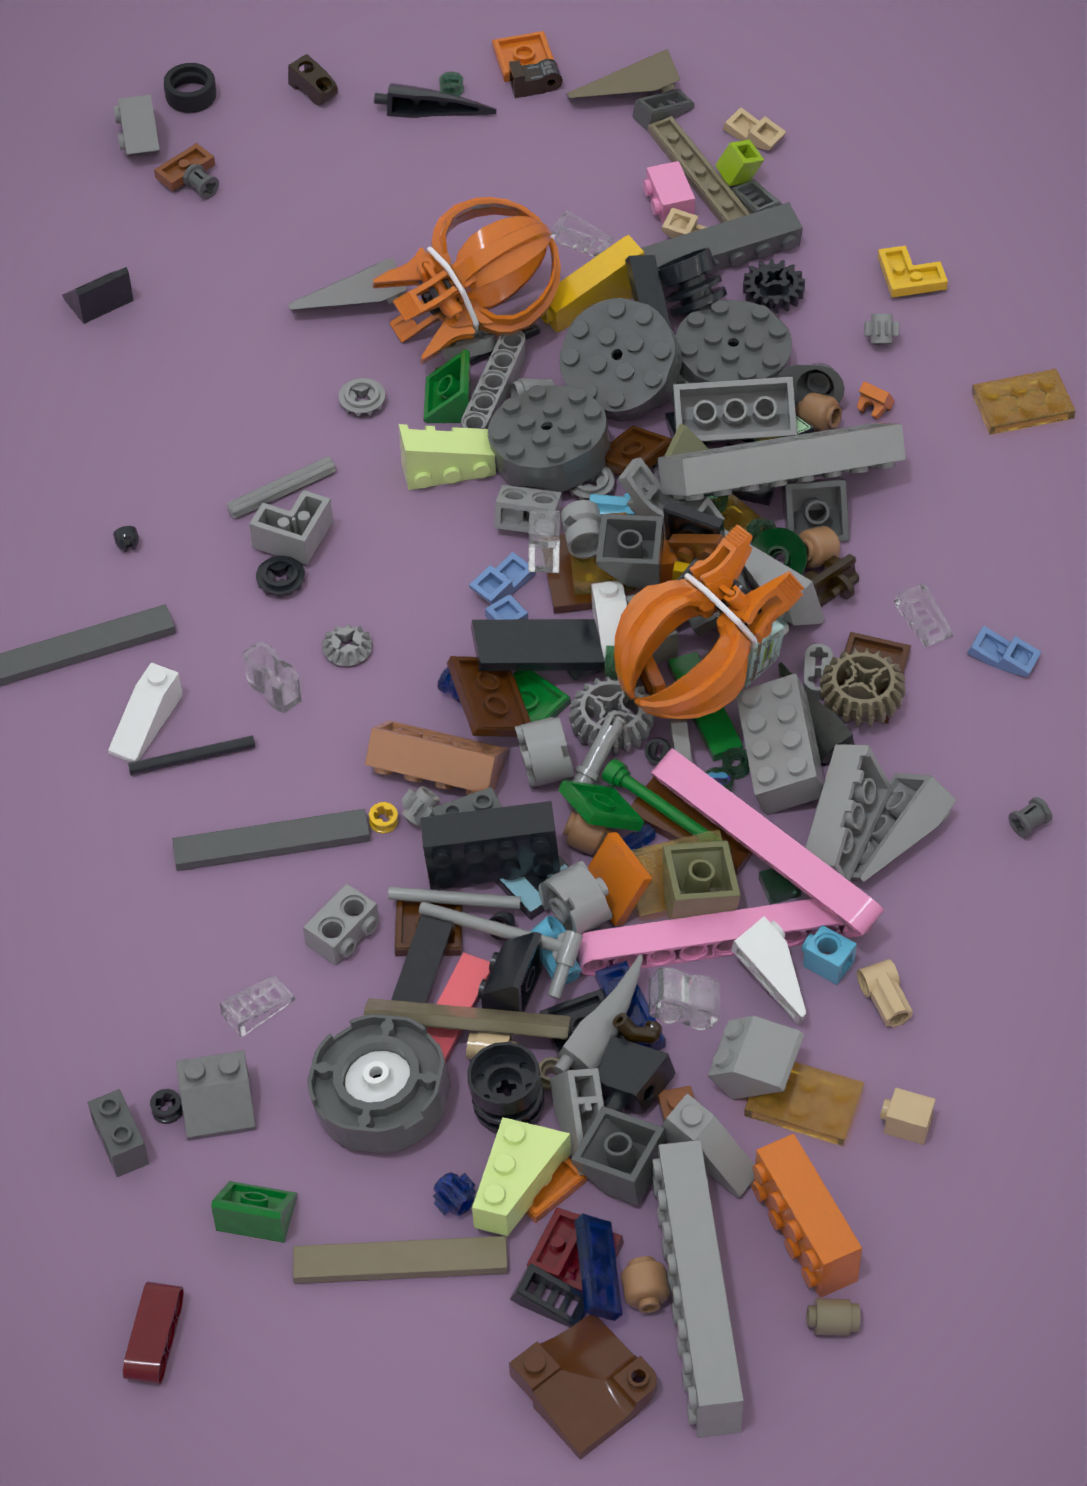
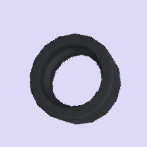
M183 63L174 66L164 77L166 101L175 110L185 113L198 112L209 107L216 98L215 77L211 69L198 63ZM187 83H198L204 86L193 92L176 90L179 86Z

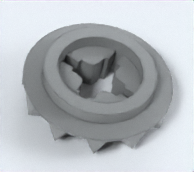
M353 379L344 384L339 391L340 407H344L347 414L355 412L358 417L362 413H367L371 416L373 410L380 411L382 404L385 403V390L379 382L373 379ZM367 396V401L364 399L357 401V397L364 398Z
M604 466L596 476L587 480L591 483L596 481V487L591 484L585 486V482L570 489L571 496L577 495L580 500L590 499L591 494L607 495V493L613 492L614 475L609 468Z
M348 622L346 627L340 628L336 625L332 632H326L325 639L322 641V648L325 657L330 662L340 666H353L361 663L370 655L372 641L369 632H365L361 625L352 627ZM352 639L353 645L347 644L345 647H342L341 641L348 642Z

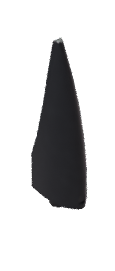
M394 83L390 84L388 94L375 93L374 104L387 105V116L420 118L430 116L496 114L497 112L496 108L457 95Z

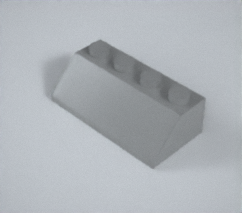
M793 377L673 384L675 429L677 431L680 424L686 425L702 442L779 438L797 435Z

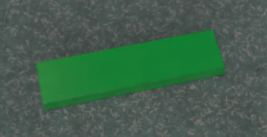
M697 652L669 659L667 667L676 682L694 668L701 659ZM724 707L717 712L699 718H692L713 761L743 753V744Z

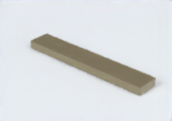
M672 116L648 125V133L671 162L679 161L688 183L720 223L751 214Z
M368 998L364 1008V1016L380 1014L408 1017L425 1027L557 1039L568 1038L571 1016L373 998Z
M506 1236L293 1246L294 1284L508 1274Z

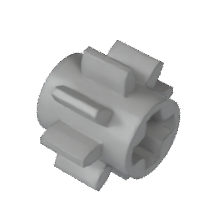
M871 314V321L864 322V336H871V344H893V336H899V321H893V314Z
M420 786L416 791L409 788L401 799L403 802L402 806L405 808L402 814L410 822L421 827L420 818L432 816L431 808L438 806L440 798L424 786Z

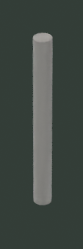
M390 886L388 890V900L520 910L521 896Z

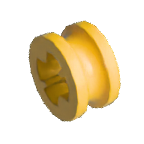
M379 802L371 807L369 811V824L372 830L385 834L397 827L398 812L394 805L387 802ZM384 814L386 818H389V821L383 822L378 816Z

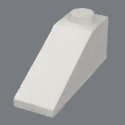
M620 581L591 584L592 613L605 661L604 673L616 672L614 659L615 633L621 614L627 607L624 587Z
M152 662L150 663L133 690L108 749L110 755L128 762L141 759L183 696L178 672Z
M764 916L733 942L731 951L793 1021L799 1025L805 1018L806 1009L788 944L784 939L785 933L775 921L769 922Z

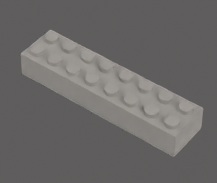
M869 423L658 457L662 494L673 495L674 500L686 499V501L704 499V495L714 494V496L730 495L732 490L754 491L759 490L760 486L769 485V487L787 485V481L808 482L813 481L814 477L823 476V478L842 476L841 472L862 473L867 472L868 468L877 467V469L895 467V461L906 460L902 424Z
M701 1140L658 1145V1158L652 1159L654 1175L652 1176L653 1195L658 1200L656 1210L659 1229L662 1228L663 1239H661L663 1259L667 1260V1276L673 1298V1303H671L673 1324H677L678 1357H682L683 1369H681L683 1390L687 1391L688 1402L686 1403L689 1425L695 1424L697 1438L741 1433L744 1400Z

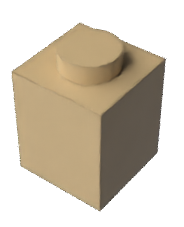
M895 1087L892 1099L885 1098L880 1114V1119L885 1120L884 1134L924 1145L933 1118L936 1099Z

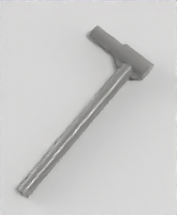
M422 902L419 907V914L506 939L532 933L528 930L427 902ZM569 930L558 935L557 939L542 935V949L553 951L552 955L555 963H557L547 993L548 996L560 999L569 970L574 966L583 935Z

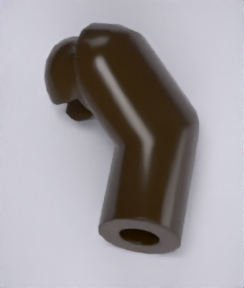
M620 1013L613 1019L614 1027L627 1041L653 1045L660 1040L659 1035L662 1033V1026L656 1021L651 1022L649 1020L645 1023L644 1027H640L626 1013Z

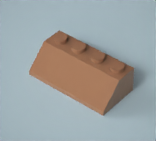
M387 720L372 727L365 765L374 767V772L383 775H392L393 772L405 774L404 779L412 782H423V779L434 781V786L442 789L452 790L454 786L466 789L465 793L469 795L489 787L495 790L507 759L509 748Z

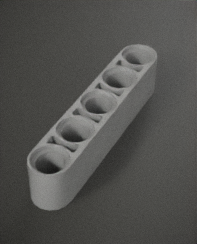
M522 331L510 336L503 334L499 336L462 416L461 428L488 429L494 413L505 400L509 399L510 383L516 381L526 361V338Z

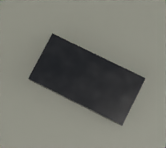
M595 619L472 620L471 631L479 671L603 670L605 661Z

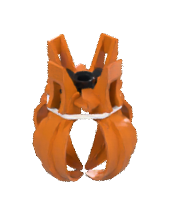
M477 197L453 205L438 219L433 229L431 247H428L426 252L420 247L416 255L408 263L388 270L385 274L382 273V275L376 277V279L374 278L372 287L376 289L418 286L393 300L400 315L389 322L401 343L441 320L440 328L421 356L420 363L423 365L427 361L432 360V358H435V356H438L452 343L473 339L478 329L494 335L503 334L510 336L530 328L546 313L553 302L560 282L561 263L558 247L553 237H551L552 232L547 224H544L538 216L523 205L508 199ZM481 216H513L497 220L471 235L458 251L456 262L451 265L446 238L449 232L458 224ZM549 245L552 261L551 276L541 296L526 310L515 315H495L488 311L512 297L532 278L540 267ZM427 312L432 314L418 325L414 318Z
M738 524L733 527V530L728 532V535H725V538L721 540L718 547L708 558L699 560L690 567L692 575L686 573L685 579L670 580L661 584L646 586L633 596L621 614L614 642L615 670L621 689L631 700L636 697L635 686L644 666L667 636L690 618L701 616L707 619L713 614L718 617L716 623L720 637L713 649L703 660L672 685L656 694L635 699V704L648 714L663 719L699 718L717 712L733 701L745 686L750 646L755 648L757 642L761 643L763 638L768 637L772 631L771 624L779 616L790 610V607H793L795 602L803 596L801 590L804 587L790 571L751 592L737 581L752 551V547L749 544L753 538L749 532Z

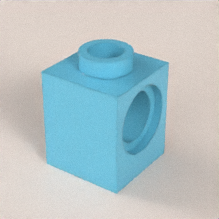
M822 925L815 935L809 934L803 943V967L838 985L855 962L857 943Z

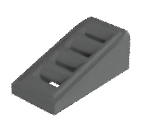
M679 89L636 99L633 118L643 128L648 130L649 124L670 116L675 118L693 109L695 103Z
M755 179L731 189L751 214L782 205L776 197Z

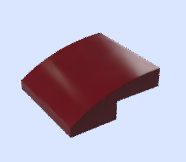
M556 1207L527 1263V1267L532 1263L593 1298L592 1300L595 1301L624 1244L623 1236L590 1225L589 1218Z

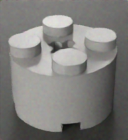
M558 716L515 726L530 788L574 777L565 735Z
M583 861L572 864L547 878L539 885V896L544 910L551 908L555 918L562 923L566 930L583 934L612 919V912L605 898L609 894L608 888L600 877L596 879L593 877Z

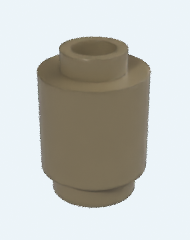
M815 1298L813 1305L807 1306V1327H813L814 1335L849 1336L850 1332H859V1303H851L850 1299Z

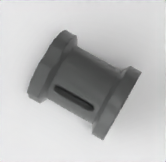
M192 164L185 170L183 182L187 186L195 188L197 194L202 199H209L217 192L219 180L215 176H209L201 164Z
M1034 797L1029 800V805L1025 808L1010 813L1008 819L1012 829L1020 837L1026 838L1031 835L1032 829L1041 823L1050 822L1052 820V812L1043 799Z

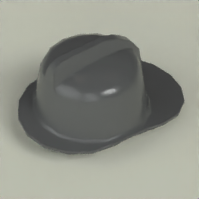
M824 363L788 366L780 371L776 377H793L795 408L809 393L815 392L832 396L837 400L838 404L844 396L845 387L842 378L832 367Z

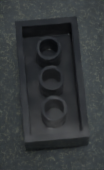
M552 801L420 818L423 850L431 890L495 882L498 879L515 880L526 876H547L561 871Z

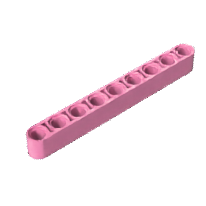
M673 748L668 751L652 770L651 774L666 788L859 935L863 936L884 911L874 899Z
M808 899L585 932L581 934L583 938L577 957L579 966L582 969L581 973L588 976L628 971L639 955L643 957L640 969L735 955L731 951L733 942L764 916L769 922L775 921L782 928L788 947L803 945L808 935H815L822 925L846 938L859 937L861 935L816 901Z

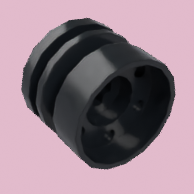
M709 247L685 254L658 267L662 288L672 286L675 288L674 292L665 297L666 302L670 303L680 300L679 303L669 308L672 316L690 314L727 295L724 286L711 288L722 281L720 275L706 276V273L716 266Z
M499 1042L482 1048L472 1058L467 1069L468 1086L472 1096L473 1109L480 1124L495 1133L498 1132L502 1117L534 1125L540 1119L545 1107L539 1063L534 1054L523 1045L512 1042Z

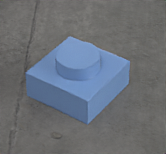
M509 594L486 607L485 617L488 620L528 619V612Z

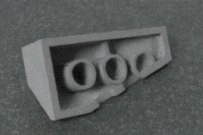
M390 257L359 271L353 276L343 278L326 288H321L288 303L290 310L381 302L383 300H387L388 304L393 303V300L402 296V292L406 291L407 288L406 286L376 289L372 287L374 278L376 279L382 273L385 274L388 270L398 268L394 258Z
M750 545L752 551L743 568V573L754 589L788 571L804 587L801 590L803 596L795 602L793 607H790V610L777 619H784L794 626L821 624L825 619L813 581Z
M904 773L894 774L889 781L893 789L851 880L866 881L947 819L956 799L933 776Z

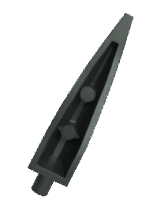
M782 662L778 664L781 678L792 674ZM805 689L820 760L822 763L830 764L835 744L855 745L853 734L836 713L824 706Z

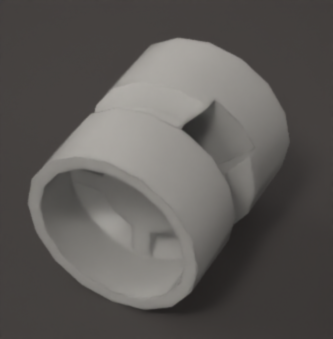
M579 500L568 504L561 512V522L569 553L576 558L582 559L597 556L601 522L599 507L596 503L589 500Z

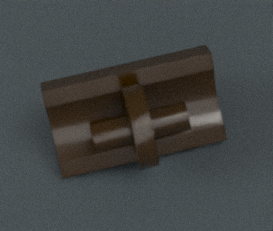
M848 554L840 559L834 555L826 560L824 571L820 574L815 571H809L803 575L813 581L821 607L838 595L845 600L854 596L855 590L853 585L859 582V576L855 570V556Z

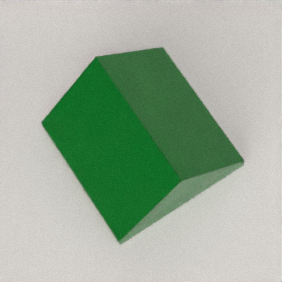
M464 349L426 377L423 421L426 423H461L471 395L470 351Z
M229 1181L212 1200L211 1209L216 1231L284 1243L296 1203L297 1193Z

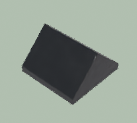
M127 267L112 271L62 294L66 303L83 324L134 301Z

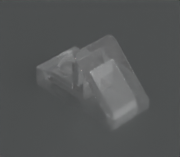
M529 510L528 572L559 573L561 510Z

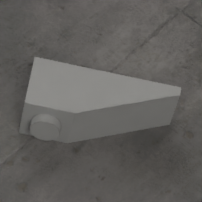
M598 1068L567 1070L550 1078L554 1111L562 1132L570 1133L572 1157L601 1107L604 1106ZM578 1170L579 1175H584L580 1170Z
M687 1093L661 1125V1127L665 1128L667 1140L670 1143L701 1140L706 1172L739 1199L754 1180L752 1167L755 1164L718 1119Z

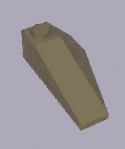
M666 49L566 93V96L569 99L650 92L658 89L661 93L676 88L674 82L680 80L670 53Z

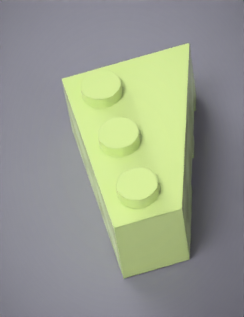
M399 424L401 462L408 490L496 475L495 454L490 448L488 429L452 427L451 431H436L435 426H425L424 430L409 429L407 424Z
M502 1117L472 1206L474 1228L508 1236L531 1207L533 1199L539 1191L551 1181L552 1175L559 1165L565 1162L571 1155L570 1133Z

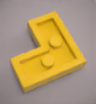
M906 245L878 249L877 258L891 298L947 290L948 280L941 261L913 265Z

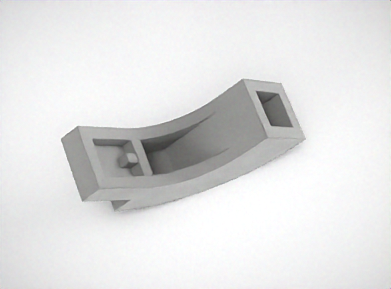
M641 458L632 459L617 479L630 495L631 499L627 505L636 515L663 516L664 534L663 507L667 500L725 519L708 496L700 500L686 501V499L674 500L673 495L662 494L661 483Z

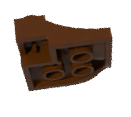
M594 1312L559 1335L540 1344L538 1341L509 1362L510 1377L533 1401V1408L580 1460L633 1419L651 1401L657 1388V1376L653 1368L641 1356H635ZM635 1376H642L645 1380L637 1383L632 1379Z

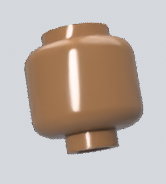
M814 392L807 394L798 403L796 414L812 425L814 432L836 428L842 418V409L834 397Z
M819 526L807 529L799 534L807 548V568L822 567L826 560L832 556L839 557L840 540L831 528Z
M571 811L562 834L567 836L566 842L569 846L593 855L598 851L608 833L613 831L605 826L588 824L578 812Z
M642 1256L634 1258L628 1262V1265L621 1272L624 1299L630 1307L639 1309L642 1313H652L659 1310L660 1305L665 1303L670 1297L666 1267L653 1257Z

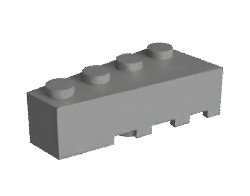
M835 744L806 844L807 850L849 881L893 789L869 745Z

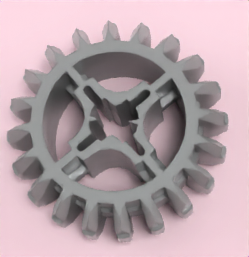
M609 675L606 681L601 682L595 678L593 685L585 683L583 691H577L575 700H572L570 704L569 722L571 723L574 736H578L581 744L588 743V747L591 748L609 712L614 714V717L617 718L618 716L626 721L611 749L615 756L619 749L629 753L631 745L639 748L642 740H648L650 731L654 727L653 717L655 716L643 711L634 701L637 697L642 698L650 695L645 694L643 686H635L636 697L631 700L621 689L619 680L612 681ZM629 709H631L636 715L631 714ZM588 715L594 717V721H592Z

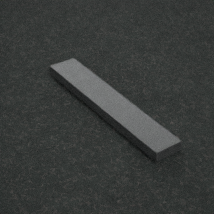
M164 604L0 653V686L175 634V626L168 608Z
M365 809L176 837L172 838L176 870L180 871L370 841V834Z

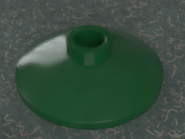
M781 527L767 529L760 533L751 544L774 559L783 554L785 556L784 565L801 575L804 573L808 561L807 548L801 537L795 532Z

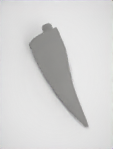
M641 955L637 957L617 987L579 1023L556 1057L559 1060L553 1067L555 1072L560 1074L569 1070L570 1067L579 1070L598 1068L600 1066L609 1040L612 1036L617 1037L619 1033L613 1025V1019L620 1013L627 1014L643 960Z

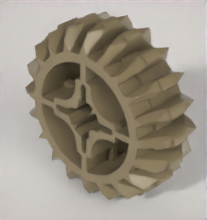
M854 647L850 655L842 651L839 658L832 657L830 665H825L822 678H820V697L822 701H825L824 705L836 713L838 717L843 716L845 724L850 720L855 721L857 727H859L861 722H867L871 727L874 720L883 724L886 716L893 718L896 709H900L906 691V687H904V674L900 673L899 664H892L891 656L882 658L880 650L875 654H871L867 647L863 653H859ZM848 679V680L845 681V684H844V685L839 686V684H840L843 680ZM884 688L887 689V690H886L883 694H881L880 696L877 695V694L880 693V690H882V689H884Z

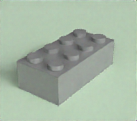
M796 673L741 690L736 698L755 797L766 815L820 799L825 780L807 693Z

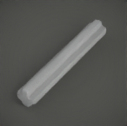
M326 456L228 502L227 510L232 518H238L259 508L262 502L268 504L336 471L335 463L331 457Z

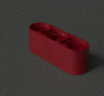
M146 1282L123 1364L124 1379L154 1384L162 1383L184 1299V1288L182 1286Z

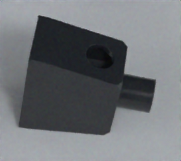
M612 1036L599 1067L603 1101H605L604 1107L621 1113L625 1108L638 1113L646 1112L676 1074L669 1054Z

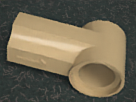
M891 959L857 969V979L861 991L866 998L871 997L885 1026L895 1028L912 1018L913 1010L900 987L898 971Z

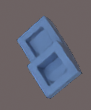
M512 552L496 568L489 565L469 584V587L490 604H493L505 596L513 594L536 575L535 568Z
M983 625L967 654L1000 670L1027 677L1039 658L1041 651L1016 636L1011 641H1008Z

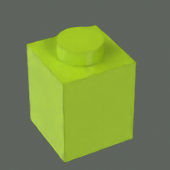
M750 139L731 142L715 164V167L729 186L740 185L752 180L764 162V158Z

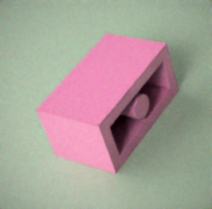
M679 161L647 167V179L643 180L644 193L646 197L650 196L653 214L659 216L662 225L672 207L695 215V197Z

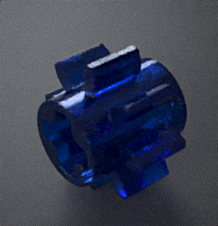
M453 1172L447 1173L434 1185V1191L436 1192L433 1195L436 1199L434 1205L443 1215L449 1212L456 1216L463 1215L473 1206L474 1194L476 1193L474 1187L476 1184L466 1173L460 1177Z

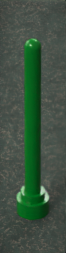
M618 759L611 760L603 770L601 778L612 787L626 788L700 841H723L631 777L628 766Z

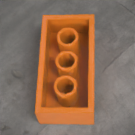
M793 1133L756 1149L755 1165L752 1167L754 1172V1182L751 1183L753 1193L759 1202L764 1201L769 1210L768 1217L775 1230L780 1229L784 1235V1244L792 1259L797 1258L802 1266L801 1274L806 1285L809 1288L814 1287L821 1298L857 1282L862 1247L795 1134Z

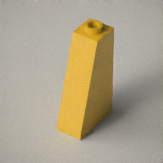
M627 235L559 282L553 302L541 317L543 322L549 324L557 333L568 328L579 314L598 302L612 298L628 300L633 298L625 259L632 255H644V251L630 235Z

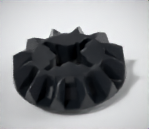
M275 556L269 558L257 569L256 580L258 588H262L266 595L273 593L279 598L281 594L286 593L291 597L294 590H301L302 582L305 581L304 568L298 560L292 557ZM286 575V580L280 579L276 581L275 576L282 577Z

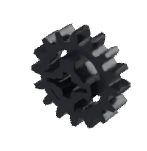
M770 259L767 265L759 261L758 268L750 266L749 273L744 274L743 293L746 294L745 300L766 306L768 309L772 308L774 313H778L779 308H783L786 312L789 311L790 304L797 307L799 299L804 297L805 279H802V271H795L794 264L786 267L784 260H781L779 264H775L774 260Z

